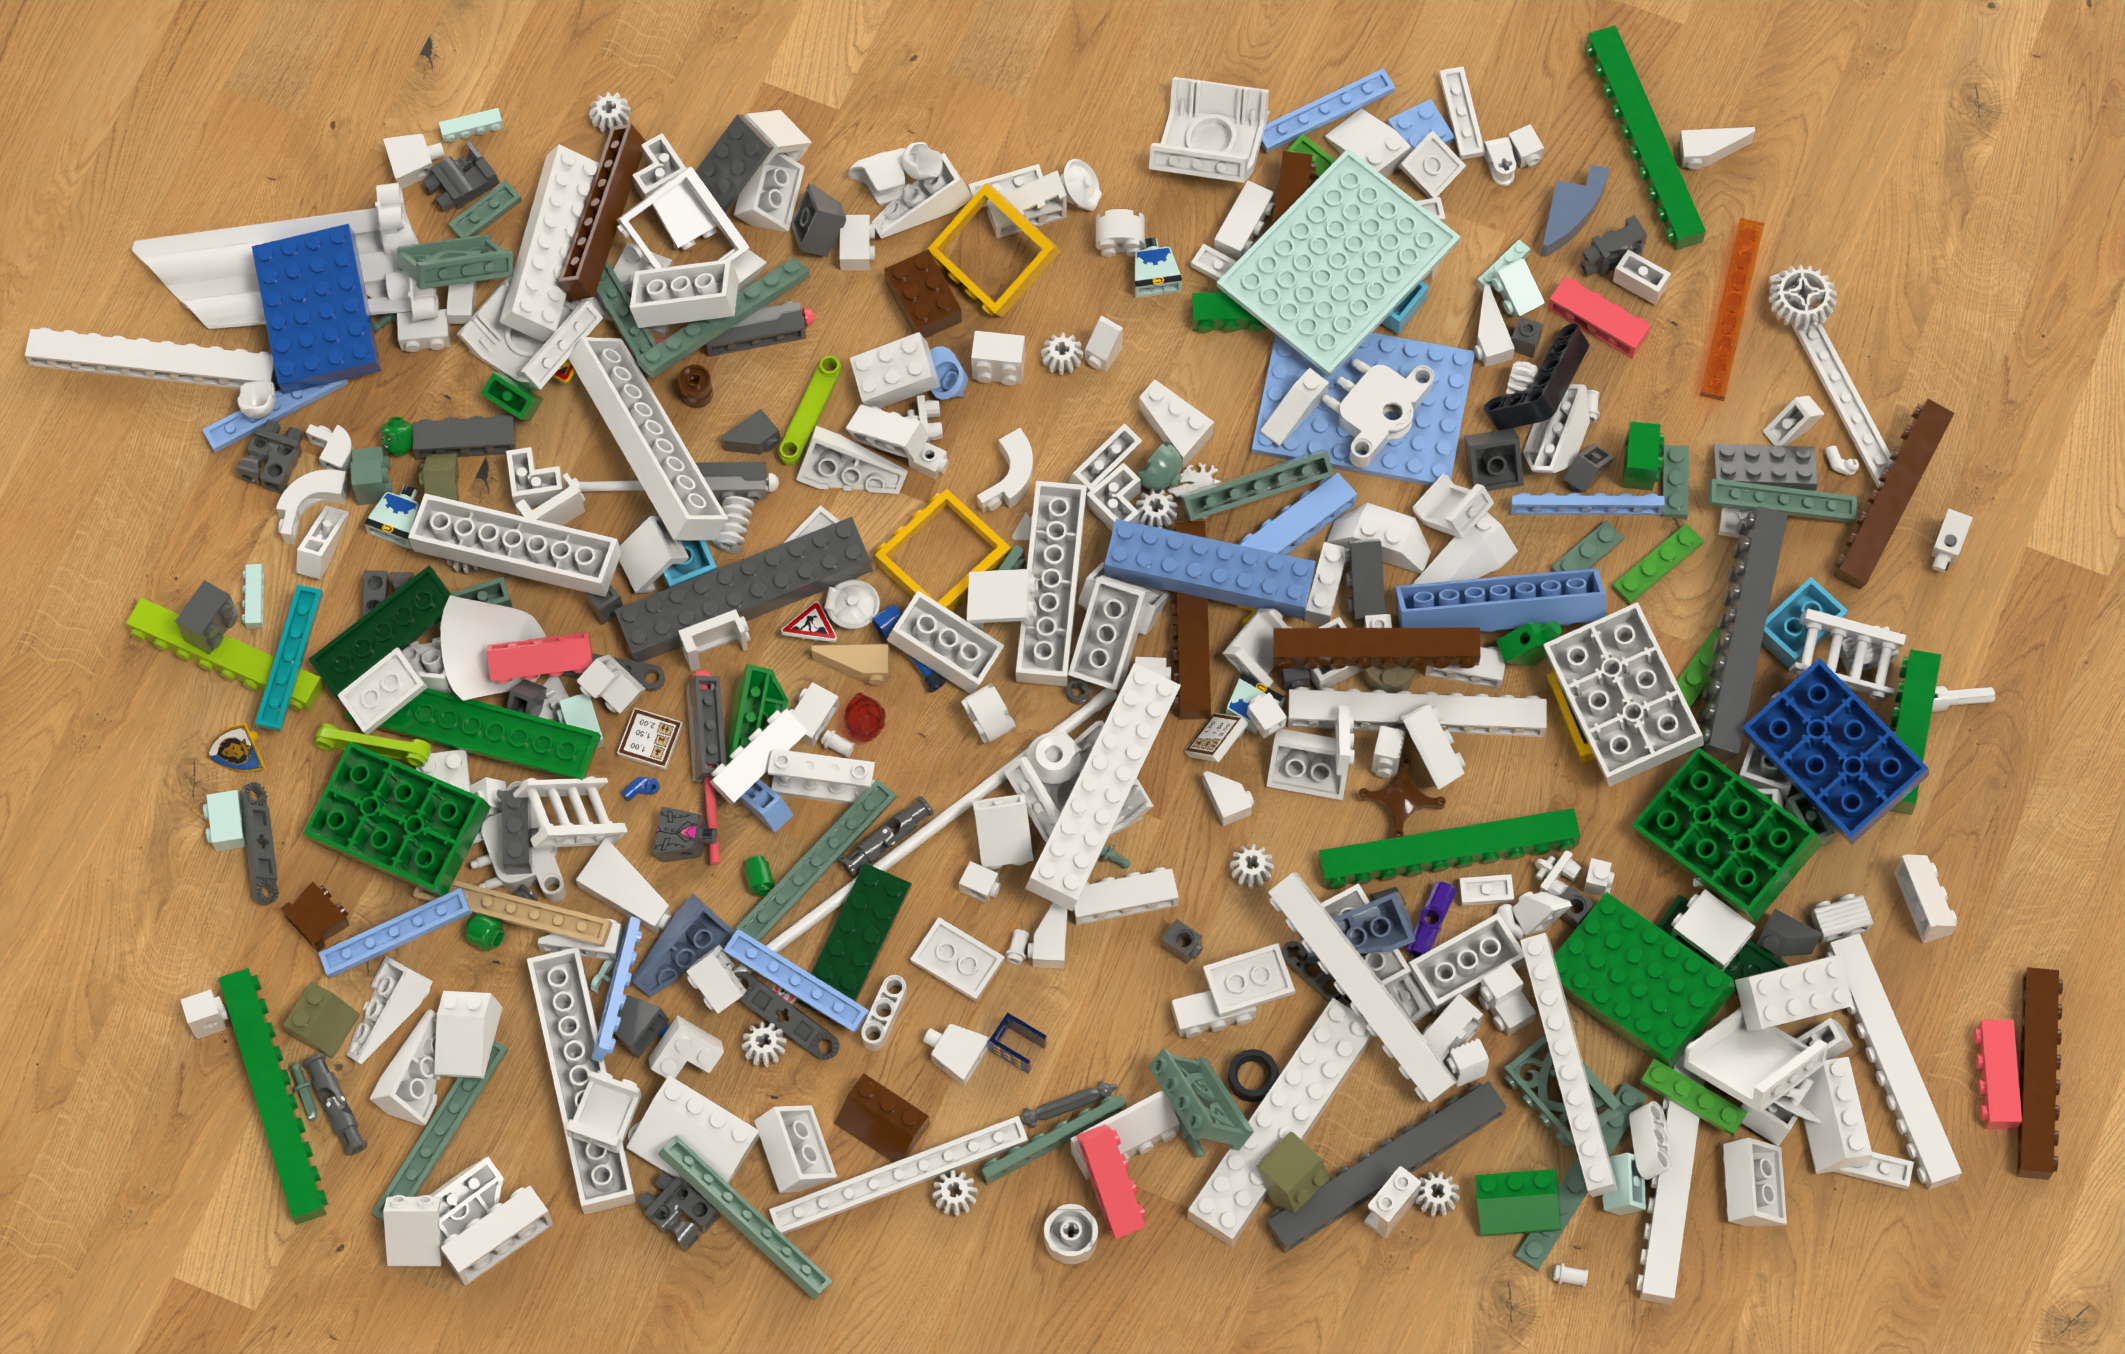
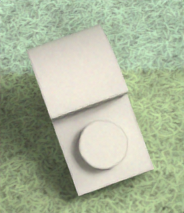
M310 424L306 431L309 443L324 448L319 457L322 468L325 470L346 471L348 473L351 468L350 462H353L352 450L354 448L346 430L337 425L332 433L325 426L319 425L317 427Z

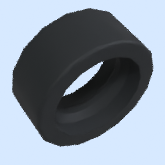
M1250 1049L1242 1051L1230 1063L1228 1081L1231 1090L1243 1101H1263L1278 1079L1277 1064L1269 1054L1262 1050ZM1246 1062H1260L1268 1070V1082L1261 1089H1246L1238 1081V1070Z

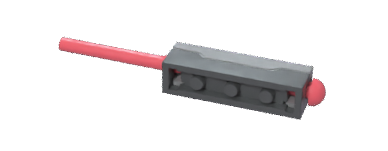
M787 301L778 306H764L706 344L708 357L806 339L804 323H806L807 327L811 326L814 323L815 315L808 308L801 309L800 302ZM666 338L655 339V341L659 344Z
M701 669L693 674L692 680L686 686L693 783H704L707 827L716 828L718 834L715 788L709 782L714 778L711 773L720 764L723 763L726 766L720 676H711L707 670ZM718 837L715 844H709L711 865L720 864Z

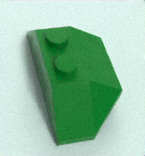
M747 664L734 691L725 737L727 765L733 760L730 755L740 745L745 748L751 742L748 738L758 728L763 731L769 725L766 720L777 710L782 713L788 707L789 701L772 669Z

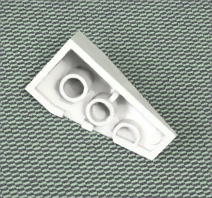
M945 153L941 155L943 168L937 178L916 180L912 185L908 183L903 188L905 193L897 201H891L872 221L881 239L952 213L966 205L973 198L972 193Z
M816 426L796 480L818 489L841 488L843 491L856 489L867 490L872 493L899 494L908 471L840 434Z
M1486 512L1463 539L1455 536L1413 584L1480 579V577L1490 572L1494 573L1500 570L1518 553V550L1503 526Z
M441 637L433 638L431 643L419 644L418 641L413 642L402 651L428 688L456 695L446 677L442 660Z
M386 956L371 985V988L375 989L370 1002L367 1001L364 1004L365 1018L356 1027L347 1056L362 1064L427 997L433 981Z
M431 1009L427 1010L384 1071L370 1097V1100L388 1115L421 1126L427 1124L436 1105L438 1096L435 1094L436 1082L441 1077L434 1074L437 1014Z

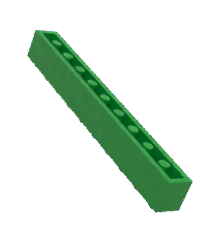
M1616 25L1588 33L1587 43L1584 44L1586 55L1593 60L1594 73L1603 83L1602 90L1605 98L1610 99L1613 117L1615 119L1618 118L1621 124V135L1624 140L1627 139L1630 145V156L1633 160L1636 159L1638 163L1640 179L1642 181L1645 180L1648 186V197L1650 201L1655 202L1657 207L1656 215L1658 220L1665 225L1667 241L1673 244L1675 251L1703 242L1706 232L1705 227Z
M1571 808L1319 850L1318 861L1324 888L1340 889L1350 883L1364 885L1374 879L1382 878V880L1388 881L1395 879L1398 875L1417 876L1422 874L1423 871L1428 870L1442 872L1447 870L1448 867L1458 866L1459 868H1466L1474 863L1483 861L1485 864H1491L1499 861L1501 858L1509 857V859L1514 860L1524 857L1525 854L1535 853V855H1544L1549 853L1550 850L1555 849L1569 851L1579 845L1581 836L1575 810Z
M249 968L219 977L220 986L292 1219L298 1225L327 1215L324 1206L329 1205L325 1191H319L317 1182L321 1181L317 1166H312L309 1159L314 1156L309 1141L304 1142L302 1133H305L306 1129L302 1118H297L294 1109L299 1108L294 1093L289 1094L287 1085L291 1084L287 1069H281L280 1061H283L284 1058L279 1045L274 1046L272 1038L276 1037L275 1029L272 1022L267 1023L265 1014L269 1013L265 999H260L258 995V990L262 989L257 975L252 976Z

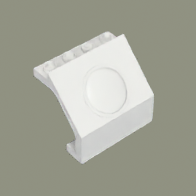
M1174 77L1172 79L1168 120L1161 144L1152 143L1150 146L1149 169L1244 183L1254 172L1270 112L1268 111L1269 90Z
M508 276L461 328L457 335L469 347L470 350L468 352L498 372L504 373L528 389L541 390L569 358L581 337H587L603 317L588 300H582L577 307L565 300L557 330L546 341L537 340L500 323L512 276Z
M1102 720L1096 721L1074 740L1081 749V762L1078 771L1071 779L1059 784L1042 782L1027 757L1019 758L1004 771L1017 795L1024 794L1027 812L1046 843L1104 726ZM1137 778L1108 838L1142 820V816L1154 807Z

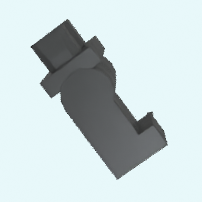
M468 141L466 144L469 149L466 160L463 156H460L458 160L447 157L438 165L432 166L430 168L432 174L423 181L424 186L431 195L441 188L445 191L435 198L444 212L454 206L460 210L465 206L464 204L473 201L500 183L495 171L471 141Z
M1633 215L1627 218L1624 228L1616 232H1607L1602 238L1599 235L1592 238L1591 247L1582 251L1584 260L1580 263L1587 277L1596 272L1601 277L1607 275L1608 271L1614 270L1628 249L1642 257L1647 233L1636 216Z
M268 419L262 429L256 428L255 436L247 448L248 456L238 463L237 474L239 479L257 485L262 484L263 489L282 495L288 487L287 483L290 475L297 464L298 458L301 456L302 449L300 444L303 435L300 429L289 427L285 436L280 435V424ZM263 461H267L265 468L260 476L259 468H261Z
M364 571L363 616L388 597L390 579L394 584V591H396L412 579L414 573L390 572L388 575L387 571Z
M663 1173L655 1182L656 1187L662 1191L659 1197L656 1199L647 1191L638 1202L645 1211L647 1219L663 1233L673 1232L677 1236L681 1249L686 1252L702 1235L701 1232L705 1234L720 1218V1213L709 1201L685 1184L678 1176L674 1179ZM684 1215L691 1222H684L680 1218Z

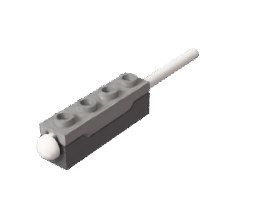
M766 462L695 463L717 500L723 501L726 497L739 496L750 499L753 502H759L761 499H767V492H773L779 486V479L775 474L769 473V477H767ZM639 480L579 482L583 488L581 492L644 490Z

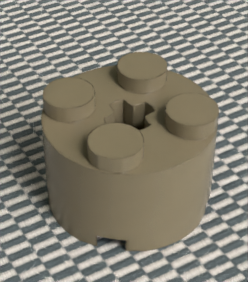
M1371 666L1363 670L1364 681L1371 691L1383 690L1386 693L1407 691L1412 685L1415 669L1408 666H1397L1394 669Z

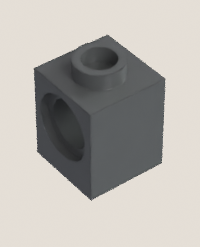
M1520 316L1511 339L1515 348L1514 352L1533 358L1541 339L1544 324Z
M611 584L606 597L585 592L589 608L602 624L616 616L615 609L623 607L620 595Z
M1294 666L1291 669L1279 668L1284 691L1309 686L1310 673L1309 669L1305 668V666Z
M1569 885L1560 898L1570 901L1572 906H1578L1582 912L1576 914L1568 909L1559 918L1576 930L1594 908L1595 903Z
M1176 919L1161 939V948L1185 964H1188L1191 958L1195 960L1203 949L1202 935ZM1181 939H1186L1191 944L1187 947H1181L1177 942Z

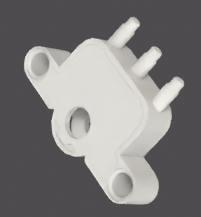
M1355 359L1352 363L1353 366L1363 373L1364 376L1356 385L1344 377H1339L1337 380L1338 384L1349 392L1340 403L1327 394L1323 396L1322 401L1339 414L1340 426L1355 437L1350 451V461L1354 466L1358 468L1367 467L1390 440L1402 439L1409 433L1412 427L1414 411L1430 394L1433 388L1434 372L1430 367L1424 365L1417 366L1405 379L1385 365L1370 367L1365 362ZM1423 378L1426 379L1428 382L1420 383L1417 381V379ZM1387 413H1395L1400 418L1397 420H1389L1384 415ZM1364 450L1367 452V454L1359 455L1356 453V451Z
M522 782L511 783L506 791L517 790ZM531 805V832L533 837L539 832L540 826ZM502 812L492 815L484 821L481 831L478 832L473 844L484 841L489 854L476 858L470 864L472 869L493 864L497 877L486 880L484 883L479 884V887L492 890L502 886L508 891H519L522 884L530 887L539 883L543 896L547 901L556 903L565 897L566 888L555 860L559 847H532L533 873L506 875L503 866ZM551 884L559 885V888L555 891L547 890Z

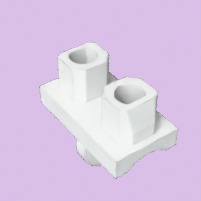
M924 395L917 396L918 416L915 415L914 410H908V416L904 418H916L924 424V429L929 435L926 442L930 443L929 441L943 438L941 422L928 423L927 418L940 417L939 401H925Z
M1566 850L1555 866L1553 864L1556 859L1551 855L1546 861L1543 859L1536 861L1535 866L1539 870L1535 875L1536 878L1542 880L1547 875L1540 886V892H1547L1560 897L1568 887L1558 880L1561 875L1572 881L1577 878L1581 872V867L1572 860L1573 854Z

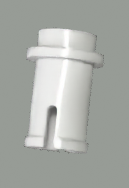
M1587 390L1589 424L1596 423L1600 417L1598 412L1600 394L1595 390Z
M827 730L821 740V744L824 745L825 749L831 748L846 758L850 757L855 748L854 742L852 743L837 735L835 730Z
M1019 929L1013 931L1010 948L1005 953L1009 963L1020 965L1026 959L1024 953L1030 936L1028 932Z
M1561 1263V1265H1555L1553 1281H1558L1560 1285L1564 1282L1585 1287L1588 1270L1566 1267L1564 1263Z

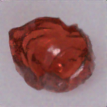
M859 692L846 706L843 714L845 728L848 730L850 737H853L855 740L871 742L880 735V732L885 727V710L878 700Z

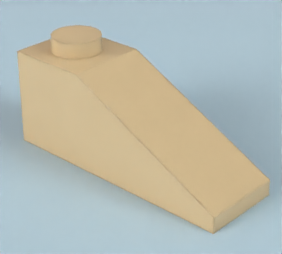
M888 644L811 645L814 661L871 685H881L884 682H889Z

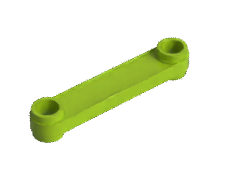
M825 356L820 361L779 447L780 460L787 466H795L802 458L841 375V364L834 356ZM829 366L835 367L833 371L825 370ZM789 450H793L796 452L794 455L791 456L785 454V452Z
M326 723L321 724L314 737V745L325 751H333L334 748L345 750L349 742H352L385 757L406 760L409 764L417 767L425 766L429 760L432 748L429 743L419 739L406 742L343 731Z

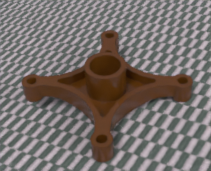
M1409 757L1401 759V773L1393 784L1379 791H1368V789L1362 788L1359 790L1358 795L1361 801H1375L1389 810L1395 822L1393 838L1404 836V823L1415 811L1427 807L1442 810L1446 804L1444 797H1428L1413 785L1409 777L1411 765Z

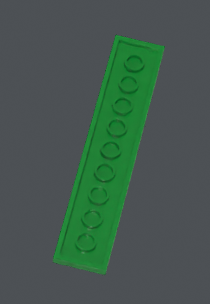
M426 688L377 727L380 730L463 750L468 753L567 779H580L582 781L586 778L601 738L599 732L472 699L463 701L457 695ZM347 711L345 716L347 721L356 723L352 715Z

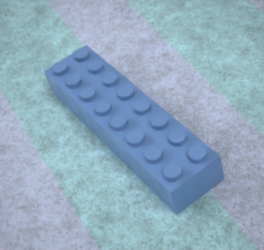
M1116 519L1104 564V576L1254 609L1273 608L1282 615L1304 619L1316 561Z
M1598 568L1395 586L1396 615L1400 628L1480 627V631L1494 632L1503 629L1516 630L1530 622L1548 624L1554 620L1561 625L1581 622L1592 623L1606 616V593Z

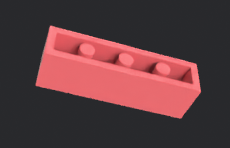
M1565 276L1549 300V311L1570 323L1577 324L1580 329L1633 359L1648 337L1650 325L1643 318L1635 317L1626 312L1622 306L1605 300L1600 293L1588 290L1578 280H1571Z
M589 632L487 645L486 650L491 681L497 680V683H507L512 681V678L522 677L524 680H531L541 674L559 676L564 671L571 670L574 673H583L593 663Z
M1982 1020L1978 1028L1974 1030V1043L1979 1045V1054L1976 1055V1068L1981 1070V1079L1978 1081V1093L1983 1095L1984 1104L1980 1106L1981 1121H1985L1986 1129H2018L2022 1123L2014 1020Z
M1104 1124L1076 1135L1109 1234L1117 1239L1145 1228L1143 1219L1146 1218V1214L1141 1203L1137 1204L1134 1194H1137L1138 1191L1133 1179L1128 1178L1126 1170L1129 1169V1164L1125 1155L1120 1154L1118 1145L1121 1144L1117 1131Z

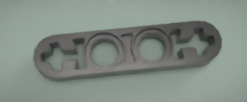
M1290 941L1283 946L1282 955L1285 964L1327 1002H1330L1332 998L1336 1000L1341 998L1342 994L1339 991L1336 994L1326 992L1325 985L1329 982H1336L1331 973L1326 974L1317 963L1319 961L1317 957H1308L1304 946L1298 941ZM1288 950H1298V957L1304 961L1301 968L1298 967L1300 961L1293 956L1291 959L1288 957ZM1309 965H1316L1320 969V974L1316 977H1310L1306 974L1305 969ZM1345 994V999L1348 1002L1352 1003L1348 995ZM1341 998L1340 1002L1347 1006V1002Z

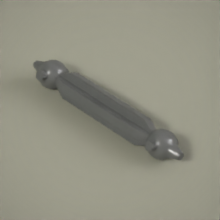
M1101 1080L1098 1082L1097 1089L1087 1088L1041 1105L1036 1111L1030 1110L1027 1107L1020 1118L1021 1123L1034 1128L1038 1120H1048L1095 1103L1099 1097L1105 1099L1111 1096L1112 1092L1117 1089V1085H1109Z

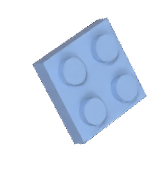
M1431 99L1388 119V125L1411 146V151L1431 131H1434L1446 145L1453 143L1455 140L1453 133Z

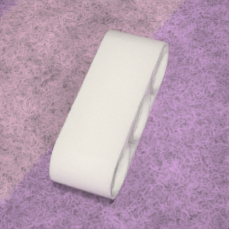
M890 975L884 980L862 1027V1042L869 1051H879L884 1047L906 1000V982L898 975ZM892 986H898L902 989L898 994L888 992ZM882 1009L891 1011V1014L887 1017H880L877 1013ZM871 1032H877L880 1034V1037L872 1041L867 1039V1035Z
M1652 1101L1629 1114L1636 1167L1639 1174L1646 1180L1672 1167L1665 1114L1662 1107L1657 1102Z

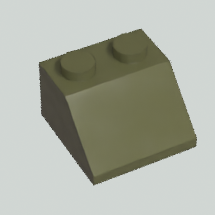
M311 981L283 1026L289 1036L333 1059L360 1014L334 993Z
M1291 1131L1256 1165L1273 1205L1294 1213L1330 1179L1322 1159Z

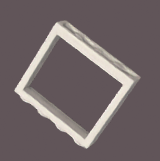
M692 167L683 170L617 219L620 224L617 226L624 238L629 237L634 244L632 249L640 259L644 257L649 264L646 267L647 270L662 267L629 223V220L684 180L733 247L716 261L728 259L732 261L750 248Z

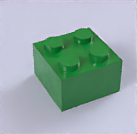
M1630 421L1625 441L1622 488L1652 491L1654 482H1659L1663 466L1661 450L1664 446L1665 434L1660 433L1661 424Z

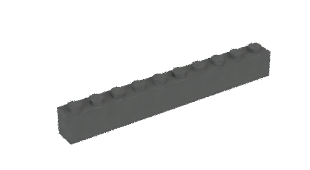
M1487 1081L1483 1085L1481 1083L1473 1085L1467 1091V1095L1461 1099L1458 1096L1446 1103V1108L1440 1112H1437V1110L1432 1111L1424 1117V1122L1420 1125H1410L1402 1131L1401 1137L1396 1140L1393 1138L1386 1140L1380 1145V1150L1374 1154L1371 1152L1364 1154L1358 1159V1164L1352 1168L1349 1166L1342 1168L1335 1174L1336 1178L1326 1182L1296 1213L1286 1209L1283 1210L1282 1208L1274 1211L1269 1216L1267 1228L1282 1251L1287 1253L1375 1197L1398 1167L1401 1166L1409 1173H1413L1504 1115L1507 1106L1491 1083Z

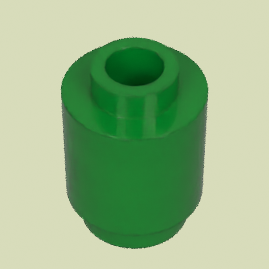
M761 855L750 857L745 861L744 872L750 893L756 894V896L767 895L775 886L769 862Z

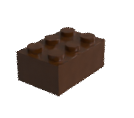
M929 249L884 269L885 283L913 334L920 332L925 339L962 322L961 308Z

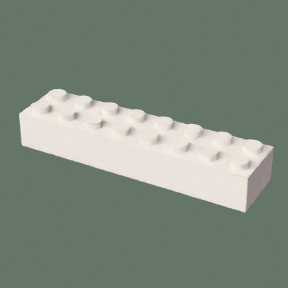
M560 144L546 155L500 318V323L542 342L552 336L558 327L567 294L558 283L599 165L598 162Z
M1036 481L1027 569L1030 570L1038 581V592L1034 593L1037 615L1033 617V625H1027L1024 621H1021L1016 682L1067 687L1087 485Z
M424 494L408 537L415 552L604 597L607 595L621 555L618 540L615 538L429 494Z

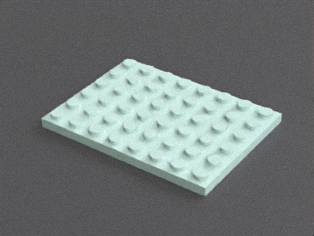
M1347 149L1217 281V287L1330 377L1460 242L1461 236L1354 152Z

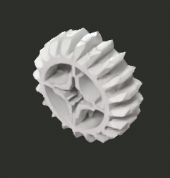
M1801 264L1798 265L1797 270L1790 266L1787 272L1782 270L1779 277L1773 280V285L1769 290L1771 294L1769 297V303L1772 304L1771 310L1772 312H1778L1777 320L1785 318V326L1791 322L1794 323V329L1798 328V325H1802L1804 330H1806L1809 324L1815 329L1819 322L1822 324L1826 322L1827 317L1832 315V309L1836 306L1835 299L1837 293L1833 290L1834 282H1828V275L1821 276V269H1818L1816 272L1812 271L1811 265L1807 267V270L1803 269ZM1797 284L1796 288L1784 291L1787 287ZM1816 303H1822L1819 307L1813 310H1808L1810 306L1816 305Z

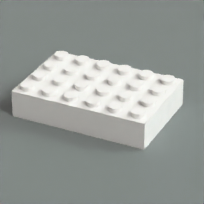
M1638 602L1543 644L1545 654L1609 787L1704 745L1703 735Z

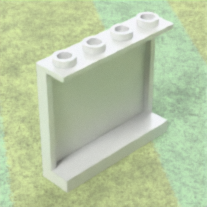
M1740 1006L1729 1017L1723 1018L1718 1025L1711 1030L1705 1031L1701 1037L1686 1046L1684 1051V1068L1760 1113L1825 1065L1828 1044L1819 1039L1809 1047L1774 1026L1747 1031L1742 1007Z

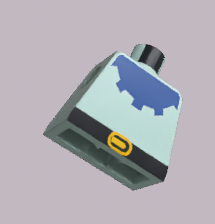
M1157 238L1145 239L1144 250L1135 252V298L1182 292V277L1171 248H1159Z
M404 485L400 495L386 492L364 523L367 533L412 549L408 537L420 508L419 503L414 501L417 490L411 486Z
M1244 673L1241 674L1226 709V715L1243 717L1248 722L1247 726L1238 736V739L1246 729L1254 734L1259 733L1247 715L1249 702L1253 698L1270 693L1281 709L1284 704V696Z

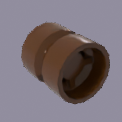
M689 365L681 370L678 383L683 402L691 408H702L708 405L713 398L709 371L701 365Z

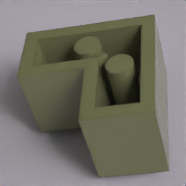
M457 452L427 454L425 463H421V472H419L420 487L425 488V494L459 501Z

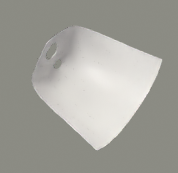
M450 595L443 610L440 626L442 660L447 680L452 690L463 701L508 692L521 682L523 678H512V681L507 683H497V680L491 681L486 653L487 645L543 638L546 635L535 618L524 611ZM538 675L537 678L531 679L529 681L536 682L540 675Z

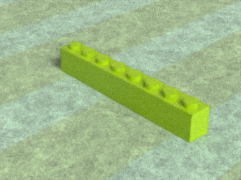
M140 598L126 622L132 637L139 641L146 639L152 642L159 650L166 651L168 649L173 651L177 657L184 661L191 659L197 662L198 666L204 670L211 671L213 669L218 671L223 678L229 681L236 679L242 682L243 686L249 690L256 691L258 689L265 692L275 659L274 656L227 635H223L220 646L217 649H213L209 655L184 641L175 622L179 614ZM300 669L289 706L297 711L303 709L310 712L324 688L321 677Z

